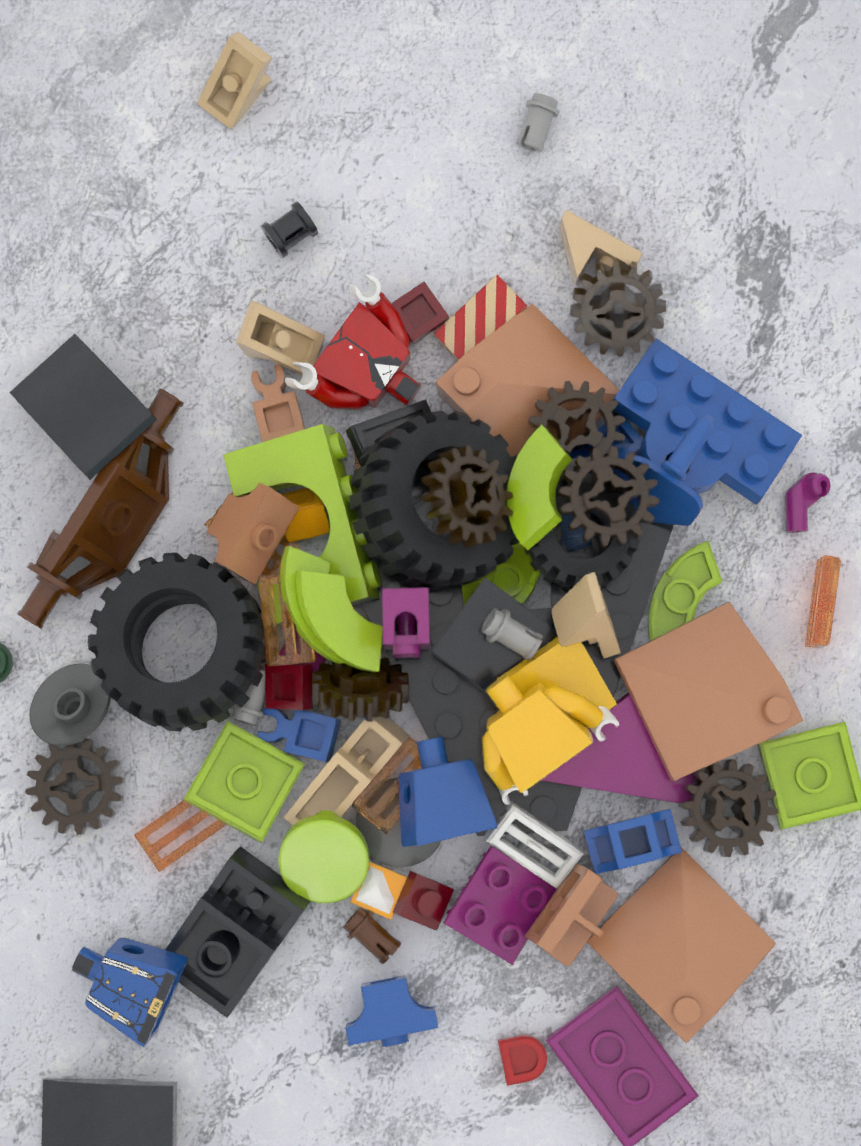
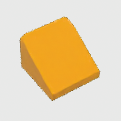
M303 488L281 494L299 506L285 532L288 542L324 535L329 532L330 528L324 503L312 490Z

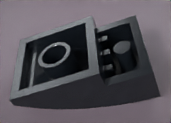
M76 334L72 335L9 392L89 480L97 475L157 420Z
M484 578L433 647L431 653L488 695L486 689L497 678L525 660L521 655L498 641L490 643L486 639L487 635L481 632L486 617L494 608L499 611L507 609L510 611L511 618L534 632L540 633L543 638L538 650L558 636L557 632L487 578Z
M240 846L228 859L211 886L200 898L165 949L189 958L179 983L228 1018L311 901L293 892L286 885L281 875Z
M43 1079L41 1146H176L177 1082L134 1081V1079Z

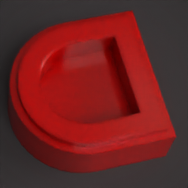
M517 1035L497 1039L507 1086L535 1080L543 1073L547 1064V1054L544 1046L537 1038L530 1035Z

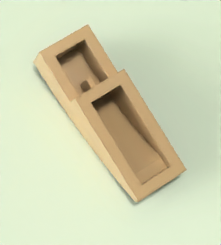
M373 716L372 722H367L364 719L283 818L292 826L298 821L316 815L322 810L333 811L342 818L410 735L390 718L385 719L381 716Z

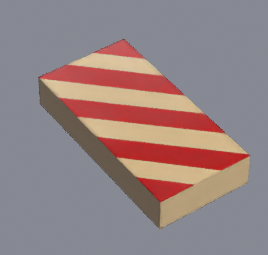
M497 274L436 330L433 336L458 361L470 349L527 308V305Z

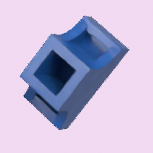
M671 809L583 830L595 874L620 870L682 853Z
M406 975L362 983L363 1011L356 1020L347 1023L345 1027L349 1046L381 1040L382 1047H388L409 1042L408 1034L437 1029L438 1021L435 1006H424L416 1002L409 992Z

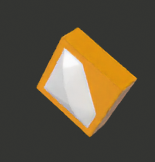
M369 861L367 876L360 888L353 894L350 902L392 920L394 907L407 877Z

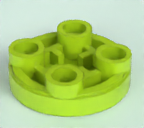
M322 810L316 815L298 821L287 831L281 842L278 865L284 882L293 892L311 902L334 903L351 896L363 884L368 872L370 852L364 836L356 826L339 817L333 811Z

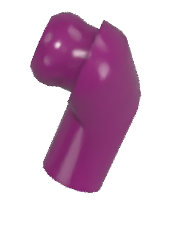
M814 472L805 474L786 491V532H808L807 509L821 497H825L831 488L830 480L825 474Z

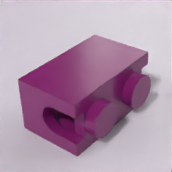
M428 588L382 589L384 650H393V658L421 657L420 650L429 649L430 645ZM415 623L418 628V635L415 634ZM396 625H397V635H395Z

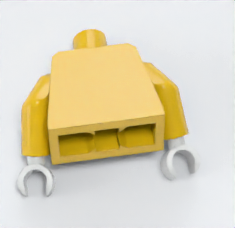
M506 674L486 689V692L497 705L499 711L487 720L488 731L482 738L484 769L499 789L503 803L509 805L511 804L508 796L510 792L519 790L524 796H527L528 788L593 743L592 733L588 728L591 729L599 741H604L606 737L601 732V728L608 723H613L618 727L619 722L608 708L604 706L598 707L584 696L558 686L545 688L542 684L537 683L522 694L508 674Z

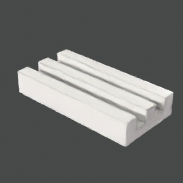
M510 801L511 804L506 806L507 811L503 816L499 815L496 819L497 828L488 830L484 835L486 841L557 889L584 855L582 849ZM516 818L569 855L568 858H563L512 822ZM505 831L558 866V871L554 873L502 838V835Z

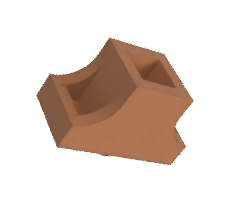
M261 483L247 496L235 497L228 494L207 530V533L215 537L219 544L218 553L214 561L255 585L298 511L299 506Z

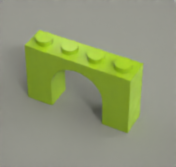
M320 424L223 454L235 497L247 496L259 483L275 491L293 486H305L317 494L324 503L330 519L329 539L319 558L331 562L329 574L345 576L346 594L352 606L380 598L377 587L382 585L378 566L375 561L369 560L368 554L363 549L367 541L363 533L356 535L352 523L358 520L356 510H350L349 496L357 493V487L351 484L352 475L346 474L343 458L347 457V448L340 432H335L333 427ZM280 576L258 582L257 586L267 625L282 627L294 623L286 603L283 602Z

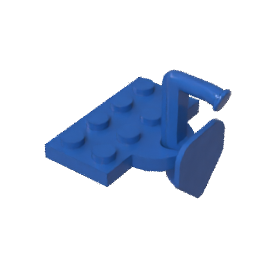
M655 338V341L613 399L619 403L614 411L646 431L640 445L641 456H635L632 464L637 468L647 463L650 467L643 475L645 480L654 479L658 482V485L649 491V495L659 498V504L655 507L647 508V511L655 517L653 522L682 526L691 525L703 508L702 499L698 494L709 491L719 481L757 505L802 437V434L657 338ZM618 471L616 474L617 477L625 481L631 480L622 471ZM638 498L629 502L634 503L636 510L638 506Z

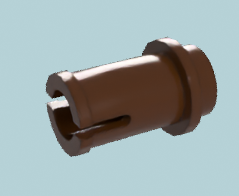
M360 907L343 926L348 932L347 938L351 940L354 937L381 964H384L390 958L389 955H393L401 942L396 940L372 918L374 913L371 910L366 912Z

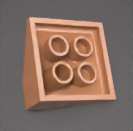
M533 303L470 349L435 382L438 395L454 411L467 414L470 417L469 423L480 419L490 425L491 430L489 433L493 437L500 434L509 443L506 450L511 457L514 455L518 457L529 435L538 429L529 425L528 421L532 416L541 417L542 414L534 406L537 400L546 403L550 402L547 391L551 387L559 394H562L565 381H570L574 390H580L583 382L588 381L589 393L595 394L601 387L606 389L602 398L605 403L612 401L619 392V389ZM570 401L558 407H563L568 411L581 408L585 402ZM599 411L594 417L595 423L602 418ZM584 414L582 419L578 420L574 425L566 423L570 431L565 446H568L572 439L575 440L578 435H584L583 428L585 426L584 422L588 417L587 414ZM547 422V430L558 441L556 429Z
M726 602L613 659L671 781H675L764 742L804 721L784 678L730 602Z
M681 847L682 853L672 855L599 927L604 932L602 938L592 934L587 943L687 1043L722 1008L776 943Z

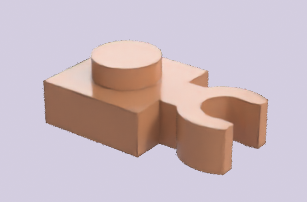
M280 365L274 366L277 377L275 382L270 385H265L261 382L258 371L252 372L251 375L255 390L264 397L263 400L252 402L262 442L305 429L295 391L283 394L286 388V376Z

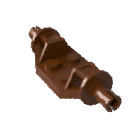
M159 388L158 394L148 408L157 420L97 474L60 535L52 531L36 564L29 562L27 568L38 574L36 579L39 582L22 609L18 611L17 614L42 629L44 627L43 624L62 595L66 597L69 593L80 600L84 595L81 592L117 577L126 569L169 501L168 455H172L174 448L165 442L166 439L163 437V434L180 407L184 405L177 397ZM143 443L150 446L146 475L135 468ZM78 556L91 562V564L68 579L60 575Z

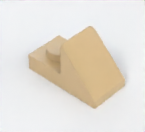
M234 33L228 38L197 104L228 128L232 129L269 85L271 78L265 72L273 57L241 33Z
M568 210L564 212L561 218L559 229L575 285L578 283L592 257L598 259V263H601L606 271L612 270L614 259H619L621 269L627 270L632 261L637 262L638 266L643 254L639 250Z
M251 301L236 344L250 358L270 360L303 376L302 370L298 366L293 365V362H304L313 366L325 335L256 301Z
M595 572L586 574L552 608L551 614L561 646L566 647L588 640L590 645L598 642L603 658L621 654Z

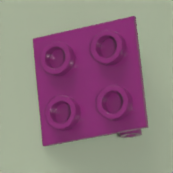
M490 845L487 852L482 854L483 858L473 875L468 877V883L465 887H462V892L452 909L447 911L448 915L443 923L513 965L528 940L525 937L526 933L557 889Z

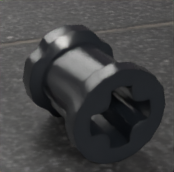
M298 201L291 204L292 210L273 223L265 222L261 225L265 236L282 258L288 255V249L307 236L315 237L319 234L314 222Z

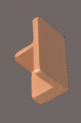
M577 863L560 884L525 937L563 965L570 966L592 934L599 938H602L604 932L597 926L617 899L618 893L605 884L600 876Z

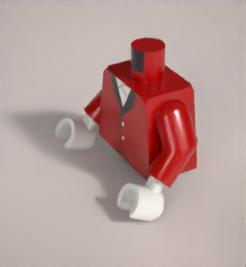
M362 272L363 277L368 280L367 290L361 293L356 286L350 284L349 292L354 297L365 301V306L360 302L356 305L313 366L304 362H293V365L298 366L302 370L303 376L300 382L286 377L285 383L289 387L305 390L308 395L331 409L361 410L367 405L376 408L386 393H389L408 406L422 386L403 372L411 359V354L408 350L410 338L399 312L387 297L380 292L381 285L379 280L368 273Z

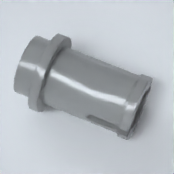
M534 93L532 100H527L525 106L529 109L520 136L516 141L518 146L533 152H543V145L553 117H558L559 110L556 109L558 104L556 99L544 94Z
M494 608L486 617L481 628V632L487 635V641L490 643L498 641L526 660L534 656L543 638L540 633L534 632L511 618L510 611L507 609L499 611Z
M259 669L258 671L263 674V677L258 687L251 684L245 692L250 699L242 708L236 704L230 708L233 709L232 719L257 726L259 718L263 719L265 715L261 713L265 701V671Z

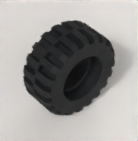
M444 411L429 412L422 417L418 415L385 432L375 439V445L365 450L360 458V464L363 466L354 470L351 484L357 487V493L349 496L350 510H357L358 520L352 523L356 535L363 533L367 541L363 549L370 558L378 556L382 562L379 568L387 575L392 576L400 573V582L411 587L421 584L423 588H428V590H438L446 586L451 588L483 577L495 571L497 565L505 563L514 553L512 545L520 543L511 527L509 517L502 519L507 529L497 533L496 540L465 548L463 542L452 545L448 539L435 534L424 524L417 513L412 494L415 472L421 462L430 463L440 459L439 454L453 448L458 449L466 445H470L473 452L484 449L486 450V462L495 459L499 461L496 470L498 476L507 474L508 478H510L517 455L512 457L506 450L509 443L500 434L493 437L489 433L491 430L490 425L480 419L469 423L470 417L464 413L455 411L447 415ZM509 479L503 484L505 491L508 489Z
M178 552L164 553L162 556L163 561L157 562L150 556L139 561L141 569L135 573H132L128 568L117 575V578L121 581L117 588L113 591L106 587L100 596L106 603L102 611L93 610L90 623L97 627L96 634L88 635V649L96 656V658L91 660L90 664L94 675L102 679L101 688L107 696L115 700L119 707L141 721L154 727L157 725L168 731L181 732L183 727H188L193 731L205 729L209 720L214 719L221 723L231 717L228 709L234 704L242 708L250 699L245 694L249 686L252 684L258 687L263 677V674L258 671L260 662L265 663L268 660L269 649L264 645L263 641L264 638L269 636L267 624L260 617L262 610L257 601L236 577L218 563L214 562L211 564L203 556L191 553L187 556V559L183 558ZM183 604H197L208 610L216 622L217 639L210 659L201 670L187 679L167 683L154 678L146 670L142 655L143 642L149 627L159 615L172 607Z

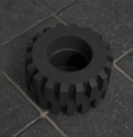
M588 474L582 480L578 496L591 491L593 487L592 474ZM564 478L558 482L555 492L556 508L559 514L561 507L569 503L568 499L558 496L560 488L571 486ZM604 487V491L594 501H608L612 508L614 502L624 493H609L607 487ZM633 502L630 504L627 503L624 509L627 516L625 518L626 522H628L636 512V507ZM598 517L605 526L604 520ZM554 527L532 548L527 550L524 547L526 555H530L532 559L530 564L535 572L539 570L544 575L543 579L549 584L555 582L560 585L559 589L569 591L589 573L595 572L600 587L615 579L633 560L632 556L638 549L640 540L627 532V543L619 546L615 538L610 537L608 545L598 555L582 559L574 557L563 550L556 538Z

